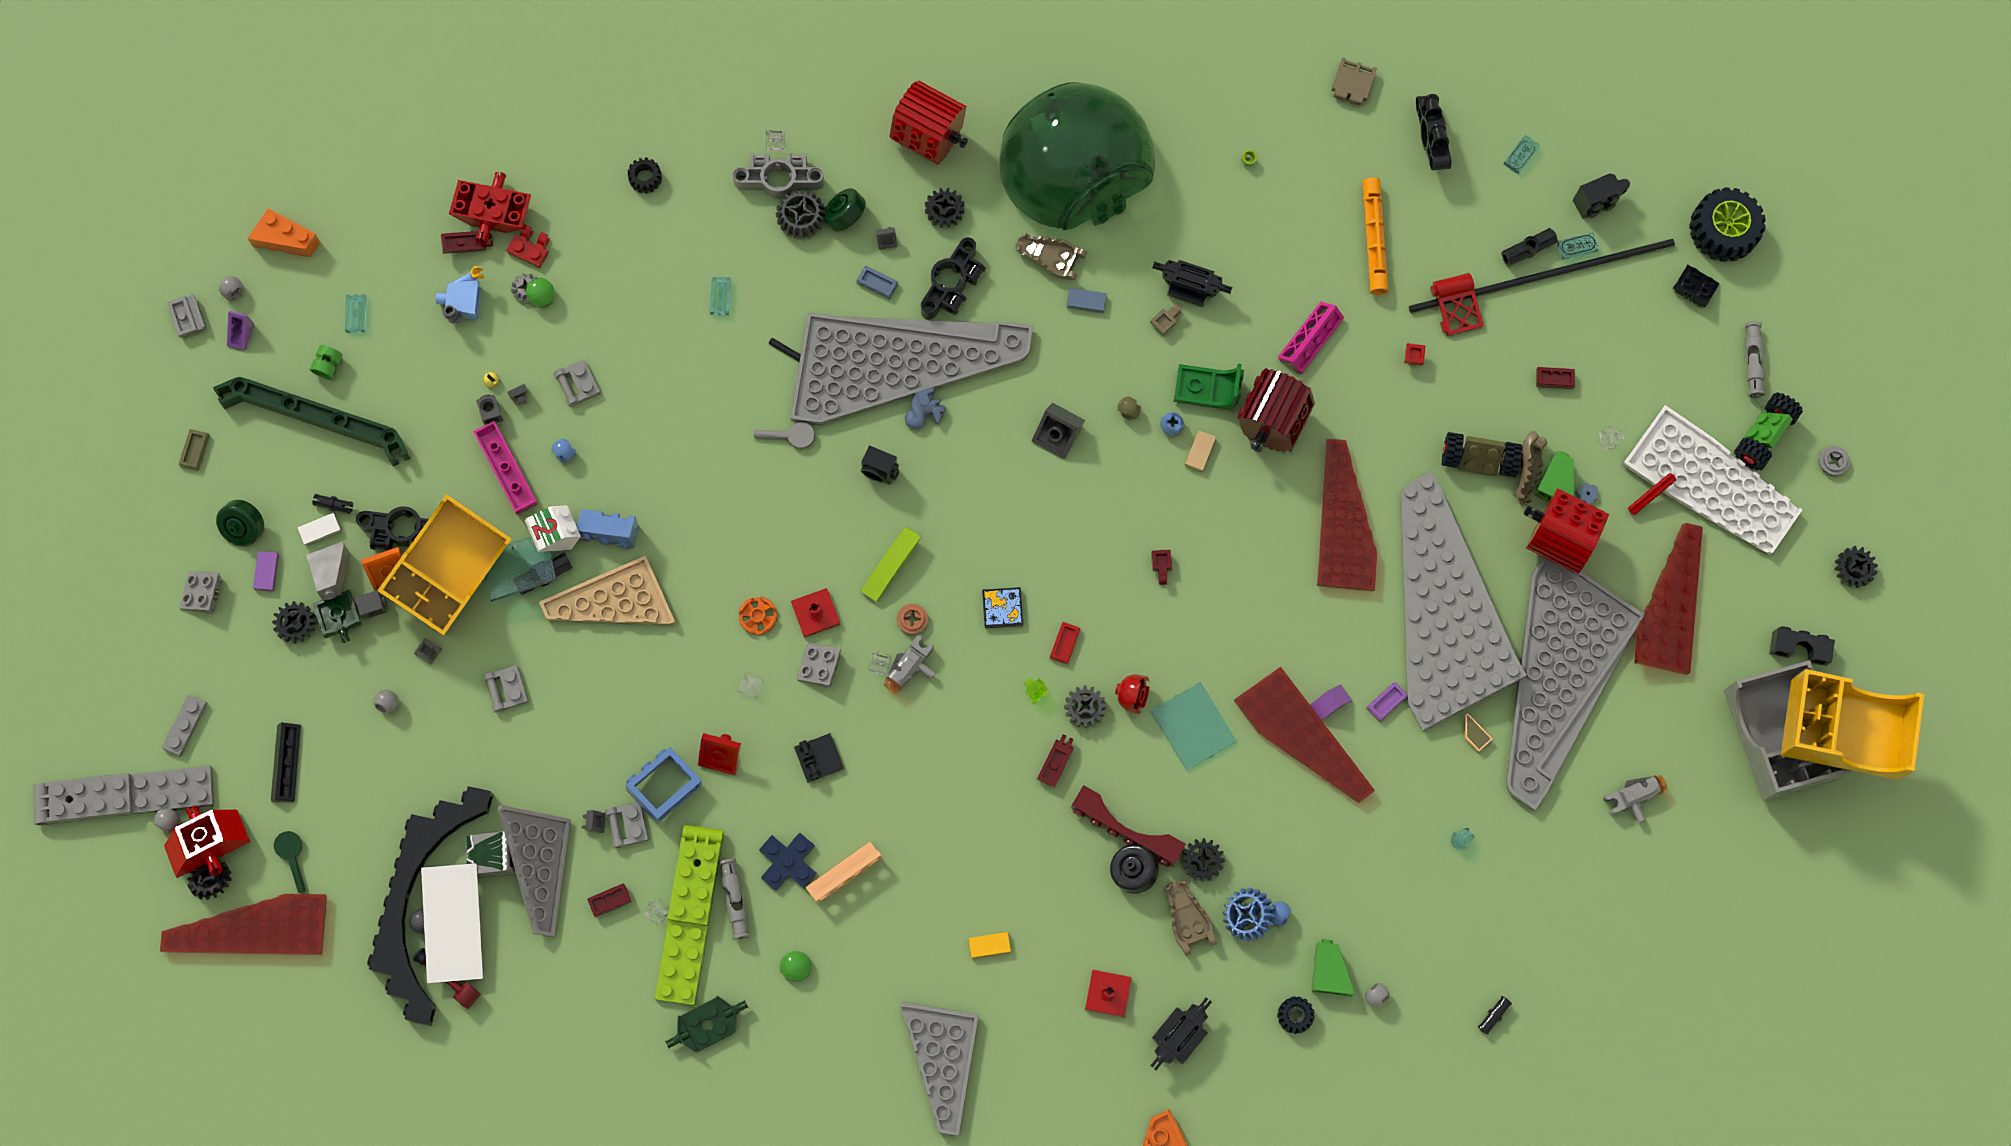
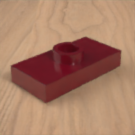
M1537 367L1536 387L1574 389L1575 369Z
M624 883L587 898L595 918L632 902Z

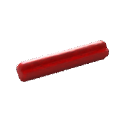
M1672 473L1667 474L1628 507L1629 512L1632 515H1636L1677 480Z

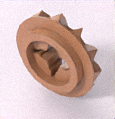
M917 604L905 605L897 615L898 626L903 632L911 635L920 633L925 629L928 622L926 611ZM912 612H914L915 618L918 619V621L914 622L913 627L910 621L907 620V618L911 617Z

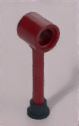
M421 948L413 957V961L426 966V952L424 948ZM457 981L445 982L456 991L453 998L467 1010L481 995L468 982H465L463 985H460Z

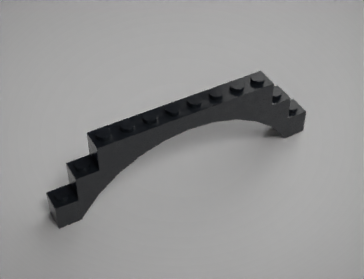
M468 786L467 790L463 791L461 797L463 805L439 800V804L434 807V819L411 814L410 819L406 821V835L400 842V857H397L395 860V875L389 881L390 893L384 900L383 907H385V911L378 921L380 929L378 935L374 936L373 946L375 947L373 954H370L368 957L367 966H369V970L372 972L391 976V979L387 980L385 986L387 995L409 1000V1004H406L403 1010L404 1019L407 1021L432 1026L437 1008L421 987L410 963L406 945L405 919L411 891L421 868H423L429 856L447 837L463 825L489 814L494 796L491 791Z

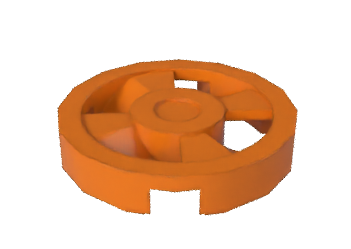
M752 597L746 600L740 607L739 621L743 629L748 633L762 635L773 629L777 621V612L770 600L764 597ZM758 602V607L753 608L751 603ZM771 608L773 616H766L765 611ZM743 617L751 618L746 622L743 621ZM763 623L764 630L758 631V624Z

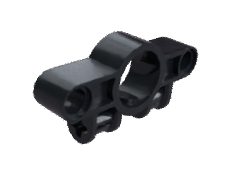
M1436 94L1417 96L1416 110L1421 126V140L1423 148L1427 152L1430 168L1432 171L1451 169L1452 161L1449 151V138L1446 134V124L1442 115V109L1439 107V96Z
M970 237L963 238L950 258L942 259L933 266L931 270V287L921 302V314L925 319L935 318L941 308L957 315L960 305L967 300L962 294L966 281L976 285L980 274L985 272V266L973 259L976 254V242ZM970 246L972 250L966 251L963 248ZM951 268L954 272L960 273L962 280L959 279L957 285L953 288L939 285L935 277L941 273V270ZM926 306H932L934 309L931 311H927L924 308Z
M406 506L394 508L389 513L361 511L356 516L358 526L364 532L371 533L370 549L375 550V548L386 549V551L392 549L393 543L399 546H408L409 548L429 520L420 518L414 509ZM401 516L409 518L413 516L417 519V523L414 526L415 531L406 538L405 536L395 537L392 534V529L395 525L394 521ZM370 518V522L368 524H362L364 519Z

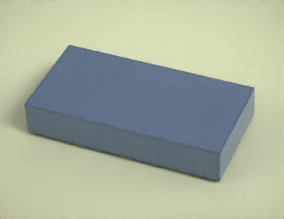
M865 266L857 279V284L890 299L898 285V281Z
M1070 288L1067 308L1104 313L1106 293Z

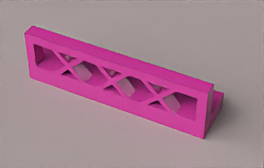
M1320 301L1278 356V359L1291 364L1297 373L1302 374L1344 319L1337 306ZM1323 308L1327 309L1325 313L1319 315ZM1316 323L1313 328L1308 329L1310 325ZM1305 337L1302 342L1298 343L1301 338ZM1295 351L1290 358L1287 357L1290 352Z

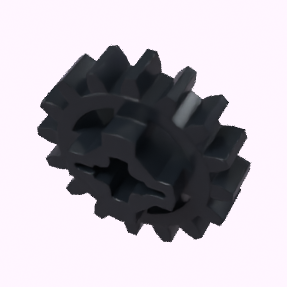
M940 188L939 193L935 190L933 191V197L927 196L928 201L925 202V214H929V221L933 219L934 226L940 223V228L944 224L950 228V223L957 225L956 219L962 220L961 214L965 212L963 208L965 203L961 201V195L956 196V190L951 193L949 188L946 191Z
M1853 546L1851 550L1846 548L1844 553L1841 552L1838 555L1839 558L1835 560L1838 566L1834 570L1840 572L1837 578L1843 577L1842 583L1849 582L1848 587L1854 584L1856 588H1859L1861 585L1865 587L1869 584L1868 582L1874 580L1873 576L1878 573L1874 570L1878 564L1873 563L1876 558H1870L1871 552L1865 553L1864 547H1861L1859 550H1857L1856 546ZM1861 565L1859 568L1851 569L1853 566Z
M293 601L291 606L286 602V608L279 607L280 613H274L277 620L272 621L276 625L273 630L278 633L277 636L280 639L284 638V641L287 643L290 639L294 644H296L297 639L304 642L303 637L310 638L311 636L308 632L315 631L312 625L316 624V621L311 619L315 617V614L310 612L311 608L309 606L305 607L303 602L297 605Z
M1203 838L1202 842L1199 843L1195 839V845L1193 846L1189 843L1188 848L1190 850L1184 849L1183 851L1187 855L1182 857V861L1186 862L1183 865V869L1188 868L1187 875L1193 873L1194 880L1200 877L1201 882H1204L1205 877H1207L1211 881L1212 874L1217 877L1219 875L1217 869H1223L1220 863H1224L1225 859L1220 858V856L1224 852H1218L1217 849L1220 845L1213 846V840L1206 843V839ZM1200 848L1197 855H1191L1195 849ZM1208 849H1210L1215 855H1211L1208 852ZM1202 854L1204 858L1208 860L1206 861L1204 867L1202 861L1198 860L1201 858ZM1191 864H1195L1199 871L1195 870ZM1215 865L1211 871L1207 872L1208 866Z
M220 859L218 860L223 869L221 874L216 869L218 875H210L209 868L205 864L195 871H191L192 877L187 878L189 882L188 888L200 900L203 897L209 900L212 895L214 898H217L218 892L223 894V888L229 887L227 881L232 880L230 877L232 872L227 864L221 862Z

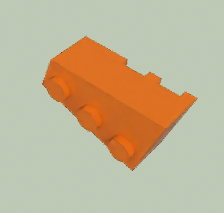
M269 208L247 238L251 245L256 248L263 247L273 251L280 250L289 254L311 257L320 244V240L315 233Z

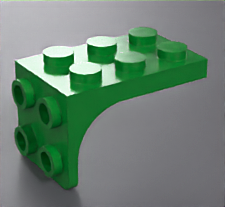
M1179 364L1174 402L1234 410V406L1239 404V399L1241 398V383L1244 377V370L1241 369L1242 364H1237V367L1231 370H1216Z

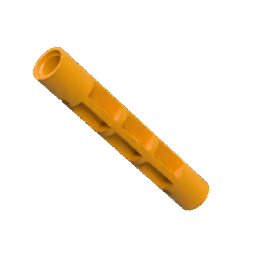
M1372 177L1362 181L1369 286L1371 294L1383 295L1388 293L1389 289L1381 180Z

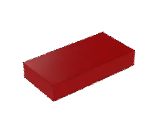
M1062 622L1050 654V659L1068 665L1081 628Z

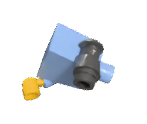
M474 266L470 273L453 281V283H449L447 285V293H436V304H445L443 316L450 323L455 324L459 322L461 317L478 320L481 285L477 278L480 280L484 278V275L479 274L483 268Z

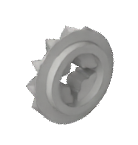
M524 273L516 277L512 283L511 291L513 296L518 301L529 302L526 291L521 288L524 287V282L529 284L533 279H537V277Z
M1830 446L1821 452L1818 462L1821 464V469H1824L1827 474L1836 476L1843 474L1848 469L1850 458L1844 449L1838 446ZM1838 458H1840V459L1838 460V462L1836 463V465H1835V464H1830V465H1829V462H1830L1832 459H1838Z

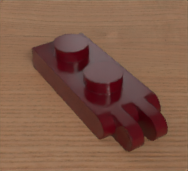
M479 231L444 233L440 236L443 254L484 251L486 247L493 246V241H488L487 244L483 243L484 240H482V243L476 241ZM489 234L488 240L492 239V234Z
M1064 734L1060 741L1056 739L1037 778L1038 781L1055 788L1074 749L1071 747L1074 739L1070 738L1068 743L1065 744L1066 735Z

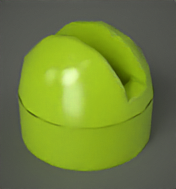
M1246 150L1241 156V161L1245 165H1252L1257 160V155L1253 150ZM1250 154L1252 157L1246 161V157Z

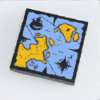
M1021 587L982 590L985 628L1023 626Z

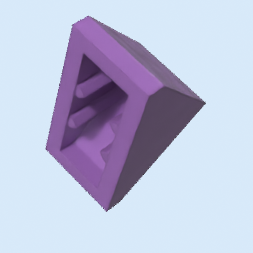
M233 311L228 312L227 346L246 350L254 327V323L248 315Z
M1340 684L1325 692L1310 704L1309 707L1321 722L1351 702L1352 699Z

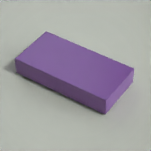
M258 551L253 585L254 590L274 591L279 557L277 552Z
M1394 682L1369 704L1366 709L1380 722L1408 695Z

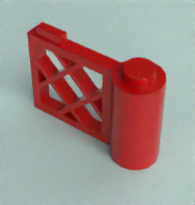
M1470 273L1433 282L1430 291L1432 296L1438 300L1443 319L1440 322L1443 333L1446 332L1447 336L1484 326L1474 291V281ZM1466 296H1471L1472 305L1470 308L1461 304L1462 299ZM1451 301L1456 304L1452 313L1445 310L1443 302ZM1458 306L1467 311L1463 320L1454 315ZM1470 313L1476 316L1478 324L1471 325L1465 322ZM1452 318L1461 322L1458 329L1451 331L1449 322Z

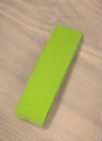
M905 526L883 556L861 592L877 602L898 571L902 569L922 536Z

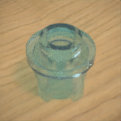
M1466 827L1451 835V844L1456 849L1465 850L1475 837L1469 828Z

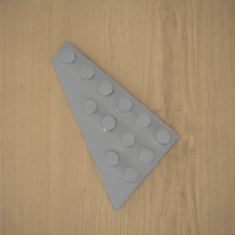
M500 805L498 806V812L532 932L536 935L555 937L571 819Z
M902 1002V1012L938 1132L959 1136L979 1015Z

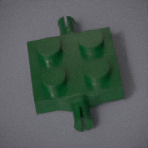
M350 590L342 592L341 595L333 599L320 600L313 603L325 639L340 634L342 643L349 642L350 638L347 631L362 625Z

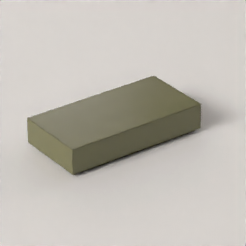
M189 430L179 461L180 467L199 471L210 436L208 433Z

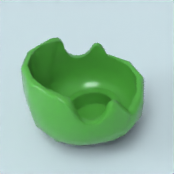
M537 278L527 285V299L538 308L549 306L554 300L555 290L548 280Z
M799 951L786 954L780 962L781 974L786 980L802 981L808 977L812 969L810 958L807 954Z

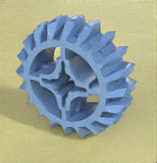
M1250 887L1247 891L1241 888L1240 893L1233 892L1234 898L1228 897L1230 904H1224V907L1228 908L1227 911L1222 912L1223 915H1227L1223 922L1229 923L1226 929L1232 930L1231 935H1237L1238 940L1244 938L1245 941L1249 942L1251 939L1257 941L1258 936L1263 938V931L1270 932L1268 925H1274L1270 919L1276 917L1275 914H1271V911L1275 909L1274 906H1269L1272 900L1266 899V893H1261L1259 889L1253 890ZM1255 899L1254 902L1250 903L1248 906H1244L1241 904L1245 900ZM1250 923L1256 924L1251 930H1243Z

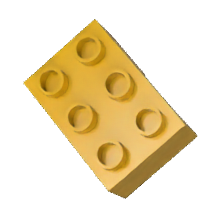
M446 494L377 591L444 636L512 538Z
M1807 669L1791 680L1781 756L1894 780H1900L1915 771L1924 694L1917 692L1910 695L1873 693L1852 684L1853 679Z

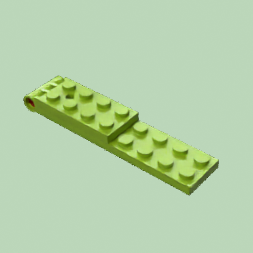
M684 825L667 918L668 924L655 1000L695 1006L724 830ZM696 861H701L699 867L694 866Z

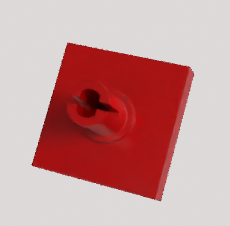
M827 588L791 601L804 638L840 625Z
M703 733L698 766L735 775L738 768L741 743L731 741V736L728 734H722L721 737Z
M1092 970L1085 1010L1124 1017L1132 977Z

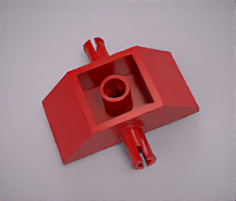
M498 171L495 172L492 186L458 180L449 215L470 226L478 227L479 232L476 241L482 243V240H484V244L488 243L491 230L509 233L521 230L523 227L531 194L503 189L507 176L505 173L501 172L499 175Z
M191 806L193 812H191L190 808L186 810L190 821L175 827L164 845L175 877L179 878L205 864L209 868L210 875H218L216 869L219 874L223 871L218 858L249 843V836L237 809L210 810L201 815L198 806Z

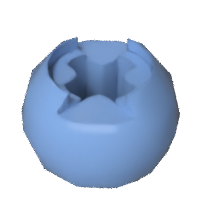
M1167 413L1161 419V429L1167 435H1177L1184 428V420L1178 413ZM1170 421H1174V427H1171Z
M559 439L553 444L551 452L557 455L556 458L564 463L573 459L576 449H573L570 446L571 443L566 439Z
M1274 902L1272 906L1275 909L1271 911V914H1275L1276 917L1271 918L1270 921L1274 923V926H1284L1288 920L1291 908L1285 902Z

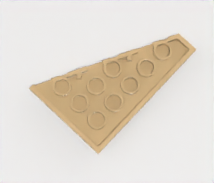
M646 555L539 601L547 621L673 625L676 623Z

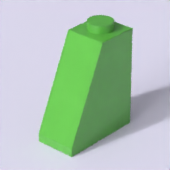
M1556 451L1552 456L1534 495L1548 502L1557 488L1574 496V459L1562 451Z
M1322 939L1315 947L1311 992L1351 997L1354 995V989L1338 944H1333L1332 940Z

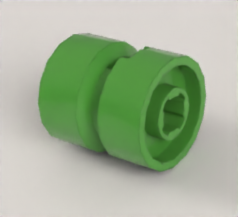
M320 345L316 353L317 359L313 360L309 370L319 377L332 380L337 370L335 366L339 365L343 354L329 346Z

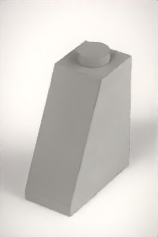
M344 542L306 555L316 590L322 601L333 599L342 594L350 555Z

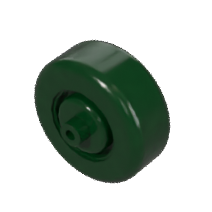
M853 188L842 190L826 205L824 209L826 214L823 215L824 221L834 231L848 229L863 214L866 207L865 199Z
M232 500L217 513L216 525L220 534L228 542L236 546L244 547L253 544L264 531V520L261 513L254 505L247 501Z

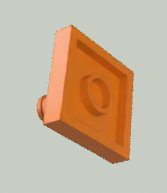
M399 547L361 560L374 591L380 588L402 557Z

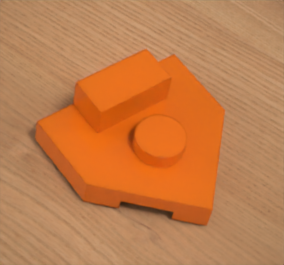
M1170 1109L1150 1119L1143 1146H1188L1184 1134Z

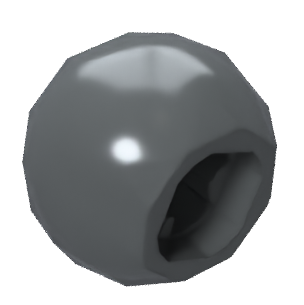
M423 909L413 912L409 920L412 930L419 934H425Z

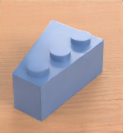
M581 509L577 529L581 536L580 539L586 541L595 539L601 544L609 545V543L617 544V547L628 549V547L634 548L639 524L636 517L632 515L629 516V519L619 518L620 514L613 513V516H610L601 511Z

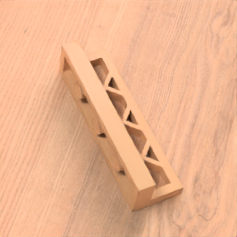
M869 842L812 882L806 889L814 901L819 904L882 859L881 854Z

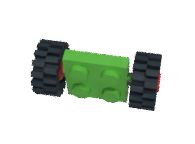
M1774 393L1765 405V410L1767 411L1762 412L1757 417L1756 422L1747 432V435L1734 450L1736 458L1742 460L1746 466L1749 465L1751 469L1763 470L1772 457V453L1768 451V448H1774L1787 427L1795 424L1802 414L1803 408L1799 406V402H1795L1794 398L1791 399L1789 395L1785 396L1784 393Z

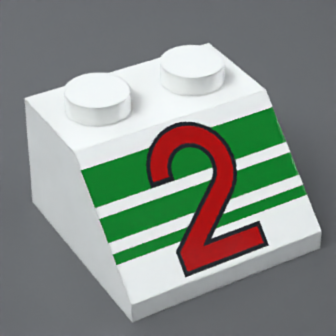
M567 505L550 506L525 520L538 552L572 550L581 537Z

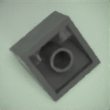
M1052 402L1045 410L1032 438V442L1065 459L1077 439L1085 420Z

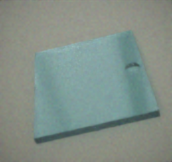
M532 536L508 544L485 576L490 601L493 602L556 581L551 551L538 552Z
M1201 682L1151 710V713L1186 770L1191 769L1208 758H1212L1218 752L1237 742Z

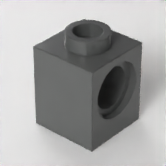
M483 395L480 399L476 400L484 425L493 421L495 423L504 421L495 395ZM488 406H494L492 411H485Z
M377 590L355 597L359 613L364 620L387 613L385 606H388L386 597Z

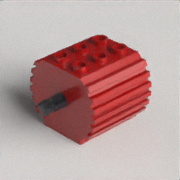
M919 80L918 82L915 81L907 89V92L904 93L903 98L900 99L899 104L895 108L889 137L893 141L939 165L954 144L960 143V147L965 148L968 143V139H961L959 134L963 128L967 106Z
M1557 488L1543 512L1537 509L1533 511L1531 506L1526 507L1524 515L1528 516L1530 514L1532 515L1531 519L1537 521L1526 549L1579 574L1594 551L1609 514Z

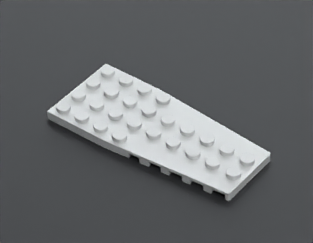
M1665 405L1622 465L1653 486L1667 474L1672 473L1677 480L1663 491L1664 494L1771 555L1802 509H1798L1789 502L1790 499L1788 497H1783L1779 494L1773 485H1768L1763 481L1757 472H1752L1748 469L1742 460H1737L1730 454L1731 452L1717 440Z

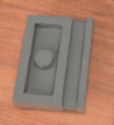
M193 293L188 297L184 296L167 302L180 338L194 334L201 329H206Z

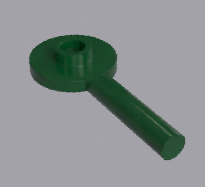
M282 832L274 841V850L279 857L288 859L298 893L305 892L306 889L296 856L302 850V840L294 832Z

